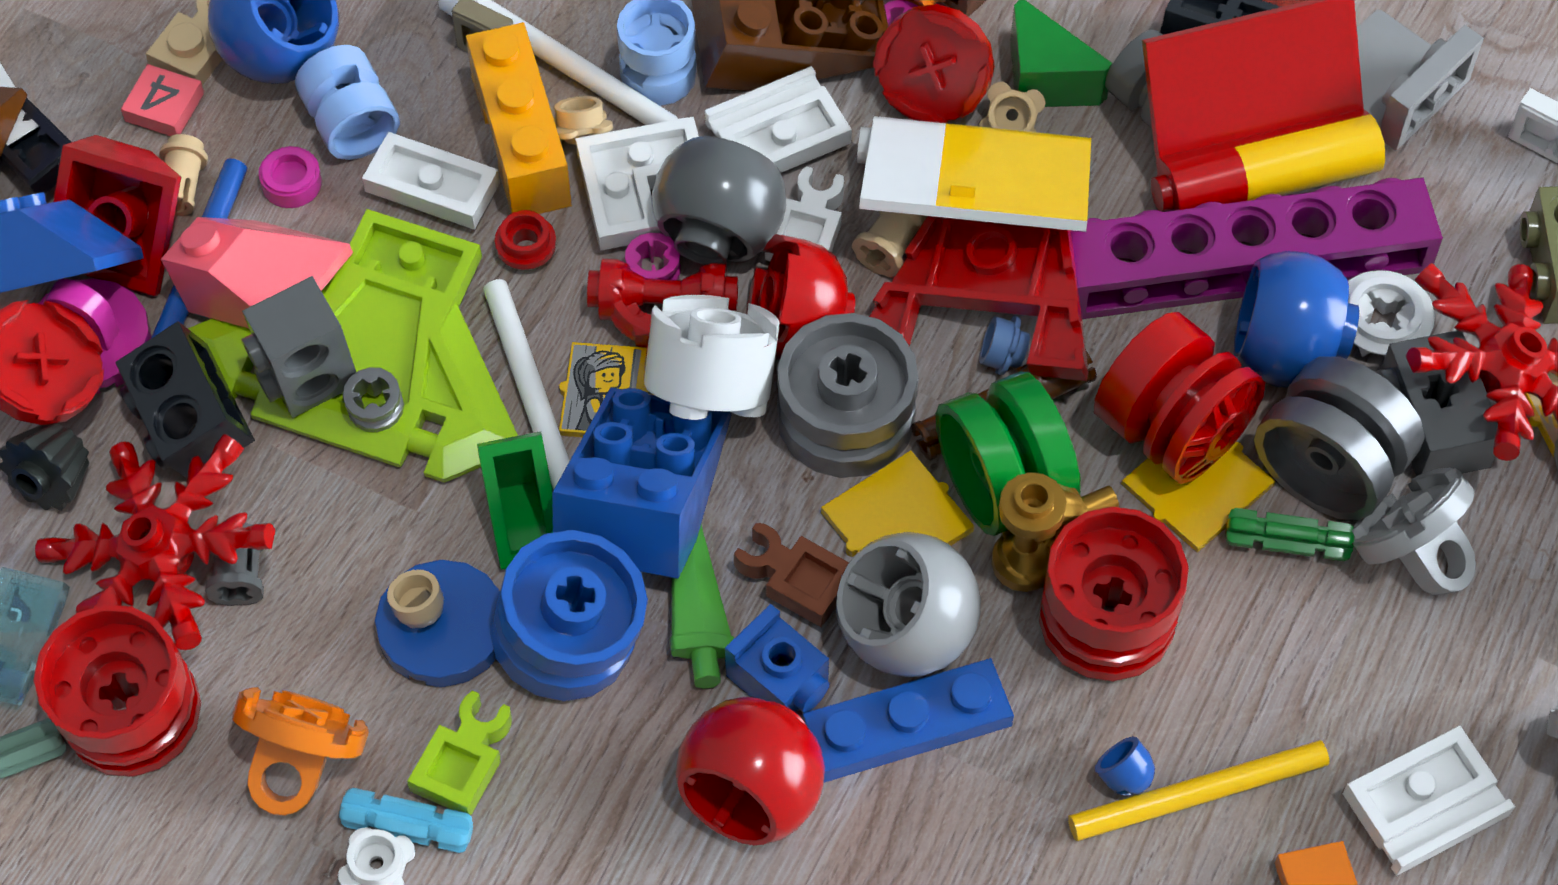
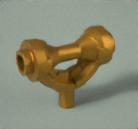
M1031 472L1018 475L1008 481L1001 492L999 515L1008 531L1002 533L993 548L991 565L995 576L1003 585L1016 591L1029 592L1043 587L1050 549L1063 527L1087 511L1111 506L1119 507L1114 490L1110 486H1105L1080 496L1076 488L1058 484L1054 479L1044 474Z

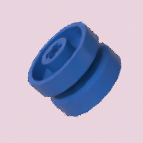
M568 530L544 534L523 546L506 568L494 609L490 635L496 659L512 681L536 696L560 701L592 697L616 681L629 662L635 642L642 630L648 597L641 572L624 550L600 535Z

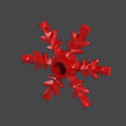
M1430 263L1414 281L1423 290L1430 292L1438 299L1432 302L1433 309L1457 321L1458 323L1454 327L1456 330L1474 335L1479 342V348L1461 338L1455 337L1453 339L1454 344L1435 336L1428 338L1429 346L1433 350L1426 347H1411L1405 357L1413 373L1445 370V381L1448 384L1457 382L1466 372L1470 381L1474 383L1480 374L1487 392L1486 397L1497 402L1490 406L1483 414L1484 420L1487 422L1498 423L1494 438L1493 454L1500 460H1514L1520 454L1519 435L1527 440L1534 439V432L1527 417H1534L1535 414L1524 394H1532L1539 398L1544 416L1547 417L1553 414L1558 424V386L1554 385L1548 376V373L1551 372L1558 377V342L1556 338H1552L1547 346L1543 337L1535 331L1541 327V324L1531 318L1542 311L1543 303L1529 298L1533 285V270L1524 264L1514 265L1508 271V286L1501 283L1495 284V292L1500 304H1495L1494 310L1503 324V327H1498L1487 319L1484 304L1477 308L1475 307L1464 283L1457 282L1454 288L1445 279L1443 273L1433 263Z
M223 434L215 444L209 460L205 464L199 456L192 458L186 486L175 481L176 501L165 508L154 505L162 487L161 482L151 486L155 474V460H148L139 467L134 445L125 441L115 444L109 451L112 463L120 479L111 481L106 485V491L124 500L115 506L114 510L124 514H132L130 518L123 521L120 533L113 535L108 525L103 522L99 535L86 525L75 524L73 527L75 538H40L35 545V555L40 563H56L67 559L63 567L64 574L74 573L91 562V571L95 572L112 558L118 559L121 564L118 574L96 582L95 584L103 590L80 602L76 606L75 612L78 613L101 605L122 606V602L133 607V587L139 581L150 580L155 582V585L148 595L147 606L158 603L154 618L163 628L170 622L176 647L180 650H190L197 647L202 641L199 628L190 609L200 608L205 603V599L200 594L185 588V586L190 585L196 580L193 576L184 574L192 564L194 552L197 553L201 561L206 565L209 563L211 552L224 562L235 564L238 561L236 549H272L276 531L271 523L254 524L243 528L248 516L246 512L233 515L218 525V515L208 518L196 530L189 526L188 519L192 512L213 505V502L205 497L225 488L233 480V475L224 474L222 471L238 459L244 448L232 437Z

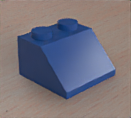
M41 192L0 200V293L144 259L140 245L70 199L47 204L45 194Z

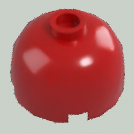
M775 234L766 243L763 252L773 253L774 255L770 260L768 270L755 269L747 302V311L748 303L770 311L778 318L780 324L775 360H780L785 344L804 325L826 315L854 313L855 295L848 292L847 277L837 257L824 246L805 239Z

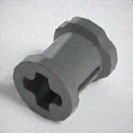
M245 523L243 525V528L251 526L252 524ZM250 548L236 549L238 561L235 564L226 563L214 554L213 573L206 580L205 586L207 598L215 603L226 606L251 605L263 599L264 586L262 580L258 578L259 553L263 550Z

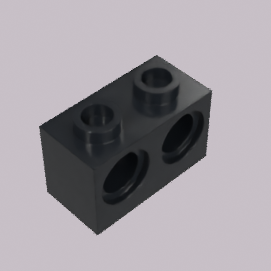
M179 321L115 362L126 384L120 389L121 396L130 411L139 420H143L149 435L143 438L145 447L153 460L162 469L166 470L171 467L187 478L192 458L199 456L205 464L209 460L215 444L223 434L232 437L243 448L255 441L208 344ZM196 424L193 431L188 435L189 430Z

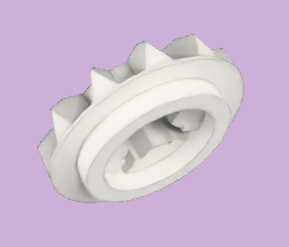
M1377 270L1359 274L1348 281V303L1359 305V322L1354 344L1359 347L1362 357L1369 353L1385 357L1390 343L1431 335L1435 322V311L1432 301L1426 291L1414 280L1396 272ZM1375 308L1383 315L1390 312H1398L1391 328L1384 321L1368 324L1371 321Z

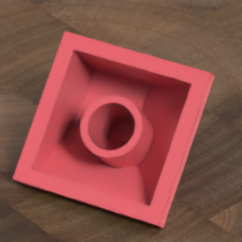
M197 217L161 258V261L188 312L249 328L243 315V310L313 276L322 291L353 254L349 243L256 220Z

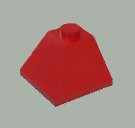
M92 135L63 145L53 202L70 199L142 248L144 259L83 275L116 282L123 287L156 296L161 292L165 270L161 258L169 248L181 176L152 151L99 135Z

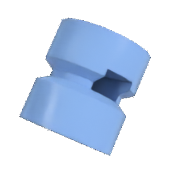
M633 0L627 3L620 12L617 22L621 81L659 106L675 103L687 96L695 84L697 74L695 22L692 11L681 0Z
M351 45L332 46L312 56L298 70L294 81L296 91L309 115L315 119L316 128L326 147L336 158L352 160L373 154L378 151L388 132L397 133L400 125L399 114L386 91L379 85L378 76L367 56L358 47Z

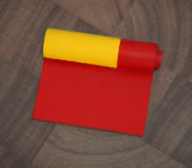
M1309 0L1142 40L1158 175L1151 179V192L1157 210L1168 212L1191 209L1207 202L1228 204L1250 201L1267 194H1279L1282 196L1380 172L1384 168L1385 146L1380 127L1376 119L1363 107L1354 0Z

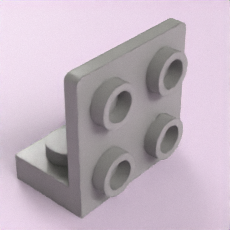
M1375 10L1357 27L1363 107L1376 119L1384 143L1397 151L1470 81L1484 39L1481 35L1464 25L1447 42L1440 38L1431 45L1382 10Z

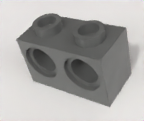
M313 276L242 311L251 334L242 338L241 341L255 367L253 371L270 403L281 397L291 417L294 418L343 393L346 382L356 373V369L342 327Z

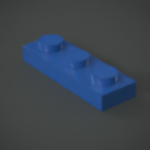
M992 658L803 713V721L816 737L822 750L825 764L824 783L1012 727L1014 714Z

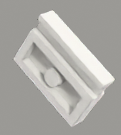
M812 66L705 110V124L709 130L713 131L716 137L738 142L760 152L769 158L781 173L851 144L852 129L825 86H820Z
M1461 726L1350 782L1343 792V796L1379 850L1383 849L1392 862L1391 869L1396 876L1509 817L1515 808L1510 798L1506 800L1497 788L1498 780Z

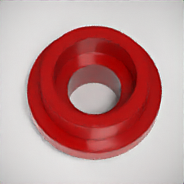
M520 210L508 215L498 227L495 234V248L497 255L506 265L520 270L534 269L545 264L553 256L556 249V235L552 225L539 213L530 210ZM525 240L534 242V244L528 246L517 245Z

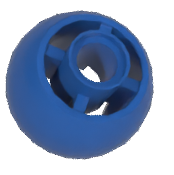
M210 0L208 28L217 52L226 64L237 73L250 80L263 83H288L295 80L298 70L308 59L318 52L334 46L339 29V10L336 0Z
M1288 250L1271 253L1258 259L1253 265L1245 287L1235 331L1233 354L1240 361L1241 368H1251L1262 377L1266 384L1288 388L1303 367L1317 357H1341L1347 359L1355 341L1359 322V305L1348 303L1349 283L1347 278L1327 260L1308 252Z

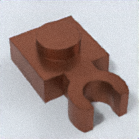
M755 523L752 528V541L765 547L767 551L760 556H752L738 548L734 553L735 568L749 578H770L766 584V596L822 628L836 607L840 580L849 562L803 536H800L792 549H789L781 544L780 536L776 530L769 525Z

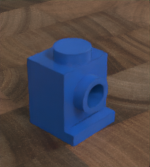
M772 604L767 606L725 647L726 677L750 697L782 704L795 713L799 710L806 713L811 711L822 700L829 689V658L781 619L780 611ZM779 658H782L789 665L777 666L774 663Z

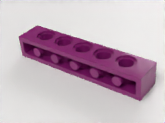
M1424 177L1406 180L1386 178L1374 184L1347 188L1326 186L1314 192L1287 196L1267 194L1255 200L1228 204L1207 202L1195 208L1168 212L1147 210L1135 216L1109 220L1088 218L1086 232L1071 230L1082 319L1243 298L1245 287L1255 262L1268 254L1288 250L1308 252L1324 258L1337 267L1348 281L1359 274L1377 270L1392 271L1402 275L1418 274L1430 263L1434 264L1443 240ZM1361 226H1366V227H1369V228H1371V229H1365V228H1363V227H1361ZM1300 234H1307L1314 238L1305 237ZM1240 242H1248L1254 246H1247ZM1179 250H1188L1195 254H1186ZM1118 258H1128L1135 262H1124Z

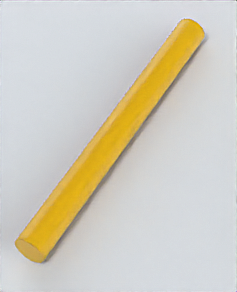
M1318 740L1069 815V827L1075 841L1084 840L1329 766L1328 751L1323 741Z

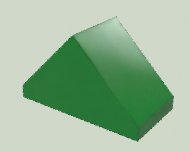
M1019 0L1014 4L1010 37L1014 90L1025 93L1031 89L1038 90L1045 99V107L1100 106L1108 97L1105 81L1112 62L1028 1Z
M541 431L477 444L483 484L501 570L508 567L523 546L544 534L553 533L552 486Z

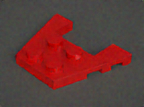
M927 216L905 250L908 258L892 282H884L874 297L873 301L876 306L869 317L883 321L902 334L910 346L919 309L922 305L1038 316L1026 363L1030 373L1042 377L1087 381L1089 372L1071 230Z

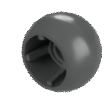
M712 136L694 137L677 146L664 160L654 182L652 192L653 213L660 231L674 241V248L684 257L703 265L743 262L760 254L766 243L777 234L784 220L786 210L785 184L778 167L760 152L724 138Z

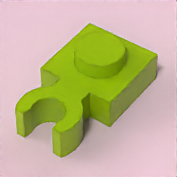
M473 690L463 698L459 707L461 725L458 731L455 732L442 725L438 726L407 780L410 792L448 809L472 815L501 763L499 751L489 747V744L499 742L510 731L512 725L510 707L503 704L493 720L480 722L474 718L481 707L480 694Z

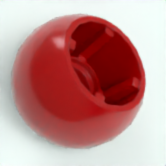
M753 697L725 700L705 711L687 731L679 747L676 766L679 793L690 811L715 832L733 841L748 845L773 843L798 830L817 806L822 794L825 775V764L821 747L803 719L793 710L782 704Z

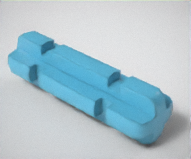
M358 788L348 789L343 797L339 818L344 827L358 830L360 828H370L371 826L387 831L394 837L406 836L413 843L429 846L433 840L439 842L438 848L457 853L466 851L470 843L473 821L472 816L468 813L446 808L443 814L436 812L437 806L389 795H383L381 800L374 798L375 792Z

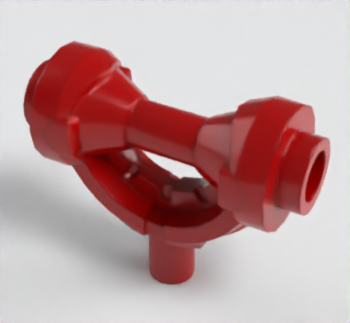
M602 258L600 270H589L587 306L598 308L599 319L611 320L622 334L635 342L637 347L647 348L646 358L651 315L639 308L644 303L663 304L664 299L681 295H711L729 298L728 310L737 312L738 276H727V265L725 263H710L701 266L699 272L682 280L645 279L642 275L630 270L628 263L618 259Z

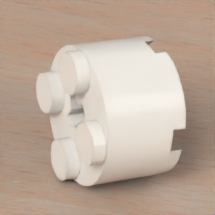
M681 295L664 299L662 311L655 305L651 314L644 385L647 391L670 402L669 412L674 416L684 419H704L708 416V410L730 411L743 417H760L765 415L767 401L770 399L780 324L778 318L770 311L748 303L747 314L728 310L729 298Z

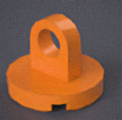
M251 687L239 692L232 714L233 722L243 730L259 737L248 774L247 785L251 798L261 809L271 814L288 815L298 812L308 804L318 788L327 757L356 758L362 755L369 734L368 726H366L363 720H355L354 727L348 725L350 715L345 713L344 709L325 701L282 690V693L274 691L271 701L259 699L261 690L259 687ZM284 762L296 768L302 780L301 789L298 793L291 796H280L269 788L266 781V770L271 764Z

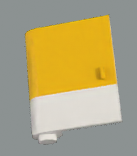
M874 116L872 128L860 127L857 163L866 164L859 209L1086 232L1091 138Z

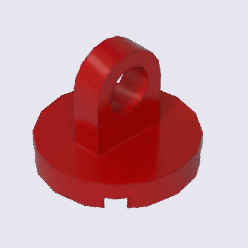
M939 4L916 6L896 17L877 42L873 62L876 78L877 76L879 77V82L884 89L882 93L893 108L908 119L946 123L948 120L962 118L973 112L989 90L995 68L991 43L979 24L960 10Z
M28 300L12 302L0 310V410L18 421L38 425L66 422L86 409L103 383L104 369L102 370L103 362L100 356L103 350L99 337L83 317L59 303L45 301L43 304H26Z

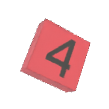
M147 64L121 108L124 121L168 136L181 134L204 95L202 83L200 80Z

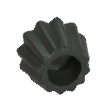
M59 423L39 425L10 438L6 445L0 448V457L3 460L0 463V469L8 476L9 485L17 489L26 501L36 502L44 510H48L52 506L62 511L67 503H70L76 496L89 465L87 458L89 451L83 446V440L74 435L70 428H64Z

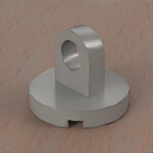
M1439 468L1418 475L1411 479L1412 482L1407 484L1412 491L1411 493L1401 496L1399 500L1396 499L1393 493L1389 496L1386 495L1373 514L1358 520L1354 525L1352 532L1355 540L1352 544L1362 560L1367 564H1383L1400 558L1415 582L1427 593L1443 595L1461 591L1469 586L1474 577L1476 567L1474 551L1456 521L1473 502L1475 491L1468 480L1456 468ZM1439 547L1447 557L1448 570L1446 576L1441 572L1437 563Z

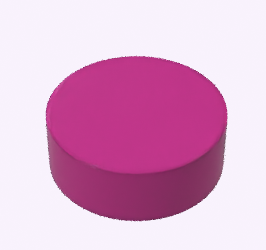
M288 146L276 149L263 159L259 167V179L265 197L272 204L282 208H297L308 204L318 195L322 186V177L317 159L311 152L300 147Z

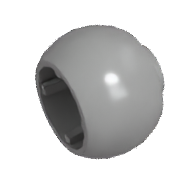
M903 532L886 535L870 542L850 561L838 587L836 614L838 625L845 640L861 660L882 673L903 677L924 676L947 667L969 646L977 630L981 614V596L977 580L968 562L953 547L934 536Z

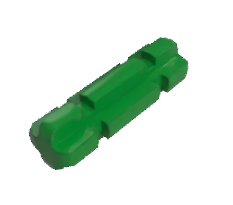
M1241 508L1231 509L1227 519L1225 535L1226 542L1231 546L1252 548L1253 542L1262 543L1261 550L1314 557L1315 551L1323 552L1324 559L1338 561L1350 559L1355 536L1352 532L1354 526L1349 523L1327 521L1326 527L1318 526L1319 519L1266 512L1265 518L1257 517L1256 510Z

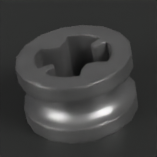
M369 367L359 370L346 382L343 399L349 418L356 427L366 432H380L389 429L398 422L403 414L404 401L398 381L390 372L382 368ZM383 391L386 404L379 407L377 404L371 403L366 408L364 407L361 398L364 394L368 393L376 397Z

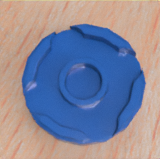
M437 560L418 564L407 570H425L432 573L437 578L443 592V613L435 623L425 628H410L401 623L395 617L387 599L388 588L386 589L379 601L375 624L381 652L397 673L408 679L410 676L416 680L425 681V685L447 687L468 682L492 665L496 657L490 629L500 591L487 574L467 563L449 560Z

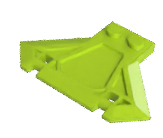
M366 209L350 242L353 254L321 291L342 327L356 372L369 367L382 368L390 372L398 381L404 401L403 414L395 425L384 431L366 432L356 427L349 418L343 393L292 418L281 397L270 403L256 375L251 373L253 363L241 341L242 338L251 334L249 328L212 318L188 328L208 344L234 399L241 395L255 400L250 414L252 419L399 468L402 467L407 456L412 452L429 458L424 471L426 477L444 483L481 468L477 449L478 443L518 436L459 309L482 259L480 245ZM383 391L376 397L368 393L361 397L365 408L371 403L377 404L379 407L386 404ZM425 420L442 425L439 435L422 429Z

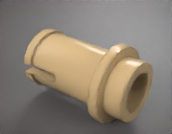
M176 134L169 137L168 143H165L160 148L159 158L181 176L175 216H185L194 211V198L199 171L207 166L208 155L204 151L203 142L198 138L186 134Z

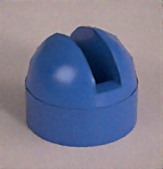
M1128 737L1113 745L1101 756L1096 763L1095 772L1107 787L1116 794L1130 796L1142 793L1151 786L1155 776V765L1149 751L1137 737Z

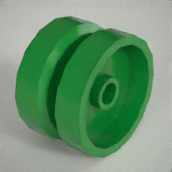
M1018 372L991 383L987 391L986 400L977 393L968 392L938 405L935 412L936 432L947 470L963 505L973 521L985 534L996 536L1008 531L999 515L1000 497L1007 482L1018 475L1030 472L1044 474L1054 479L1058 484L1076 488L1080 495L1081 477L1076 453L1067 428L1054 401L1041 382L1031 373Z

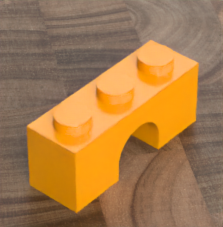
M517 23L466 35L473 84L484 122L489 124L491 128L499 173L511 213L520 210H530L541 214L571 207L568 165L525 23Z

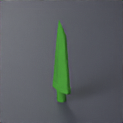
M701 525L697 541L679 579L672 578V636L669 641L673 657L691 659L695 686L707 689L720 684L718 659L725 658V647L734 639V636H731Z

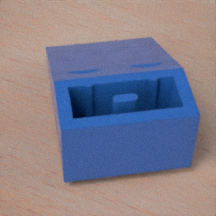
M610 387L552 492L553 533L576 530L600 535L624 550L640 572L679 579L697 541L732 412L708 410V416L704 419H684L672 415L669 412L670 402L636 388L617 389Z

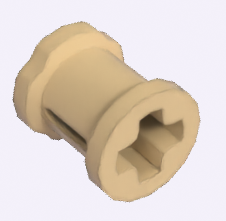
M879 211L880 216L868 232L858 234L852 243L857 259L876 274H882L887 277L896 276L904 264L902 256L927 216Z

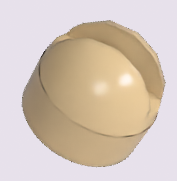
M410 570L396 577L390 584L387 592L390 607L395 617L408 627L425 628L435 623L443 613V592L437 578L432 573L425 570Z

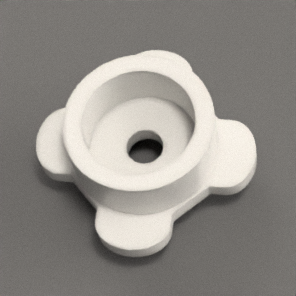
M360 828L353 832L349 838L350 845L346 855L347 865L340 868L338 872L340 885H404L402 875L406 863L415 856L413 842L406 836L394 837L391 833L380 829ZM374 859H381L383 861V865L378 869H373L370 866Z

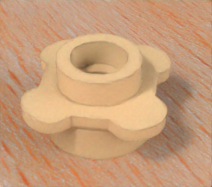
M997 82L991 85L987 91V97L990 100L988 113L980 121L979 127L1036 132L1034 126L1037 114L1045 107L1043 95L1035 89H1031L1026 93L1013 90L1005 82ZM1009 109H1015L1018 112L1016 120L1011 121L1006 117Z
M591 96L571 97L561 100L554 105L555 116H553L559 138L564 139L568 144L576 145L575 138L603 134L613 129L612 121L606 120V111L603 110L602 100Z

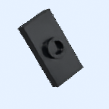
M26 98L22 110L26 113L23 121L32 119L39 127L10 145H5L0 159L34 194L41 192L46 194L57 183L63 145L71 143V141Z

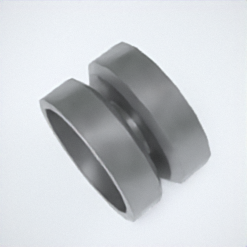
M856 313L826 315L804 325L785 344L777 367V413L780 436L793 457L815 472L838 478L868 476L893 462L909 444L912 434V423L915 422L916 417L915 401L919 378L915 354L902 334L879 319Z
M1317 357L1303 367L1289 385L1286 398L1274 404L1257 426L1254 443L1259 459L1271 476L1292 496L1314 510L1332 517L1360 520L1373 514L1390 491L1394 477L1402 474L1420 451L1425 435L1421 418L1409 400L1386 378L1363 364L1341 357Z

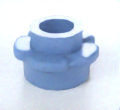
M994 316L985 332L979 362L982 365L995 368L996 374L1004 375L1009 367L1017 368L1021 366L1026 356L1030 334L1020 330L1021 319L1018 316H1013L1011 321Z

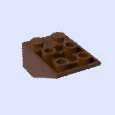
M691 0L705 87L752 91L811 66L816 72L817 80L874 68L873 62L877 42L889 27L883 0Z

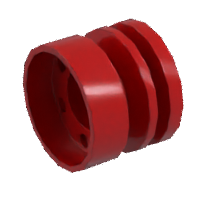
M1180 312L1166 313L1146 326L1115 359L1097 391L1094 399L1093 413L1128 443L1142 442L1144 440L1143 454L1155 465L1163 464L1162 469L1179 484H1184L1200 477L1228 452L1241 437L1258 410L1264 397L1266 383L1251 368H1241L1240 361L1232 353L1222 352L1214 355L1215 342L1212 338Z
M1113 506L1087 511L1063 527L1050 549L1039 615V624L1045 643L1063 665L1087 678L1117 681L1140 676L1161 661L1173 641L1175 628L1178 624V616L1186 594L1189 566L1181 542L1161 521L1140 510ZM1105 606L1115 608L1114 612L1104 610Z
M101 605L76 613L54 629L39 652L34 675L39 705L84 764L106 775L135 777L162 768L183 752L195 733L201 709V699L196 679L186 662L182 659L171 637L154 617L132 606Z

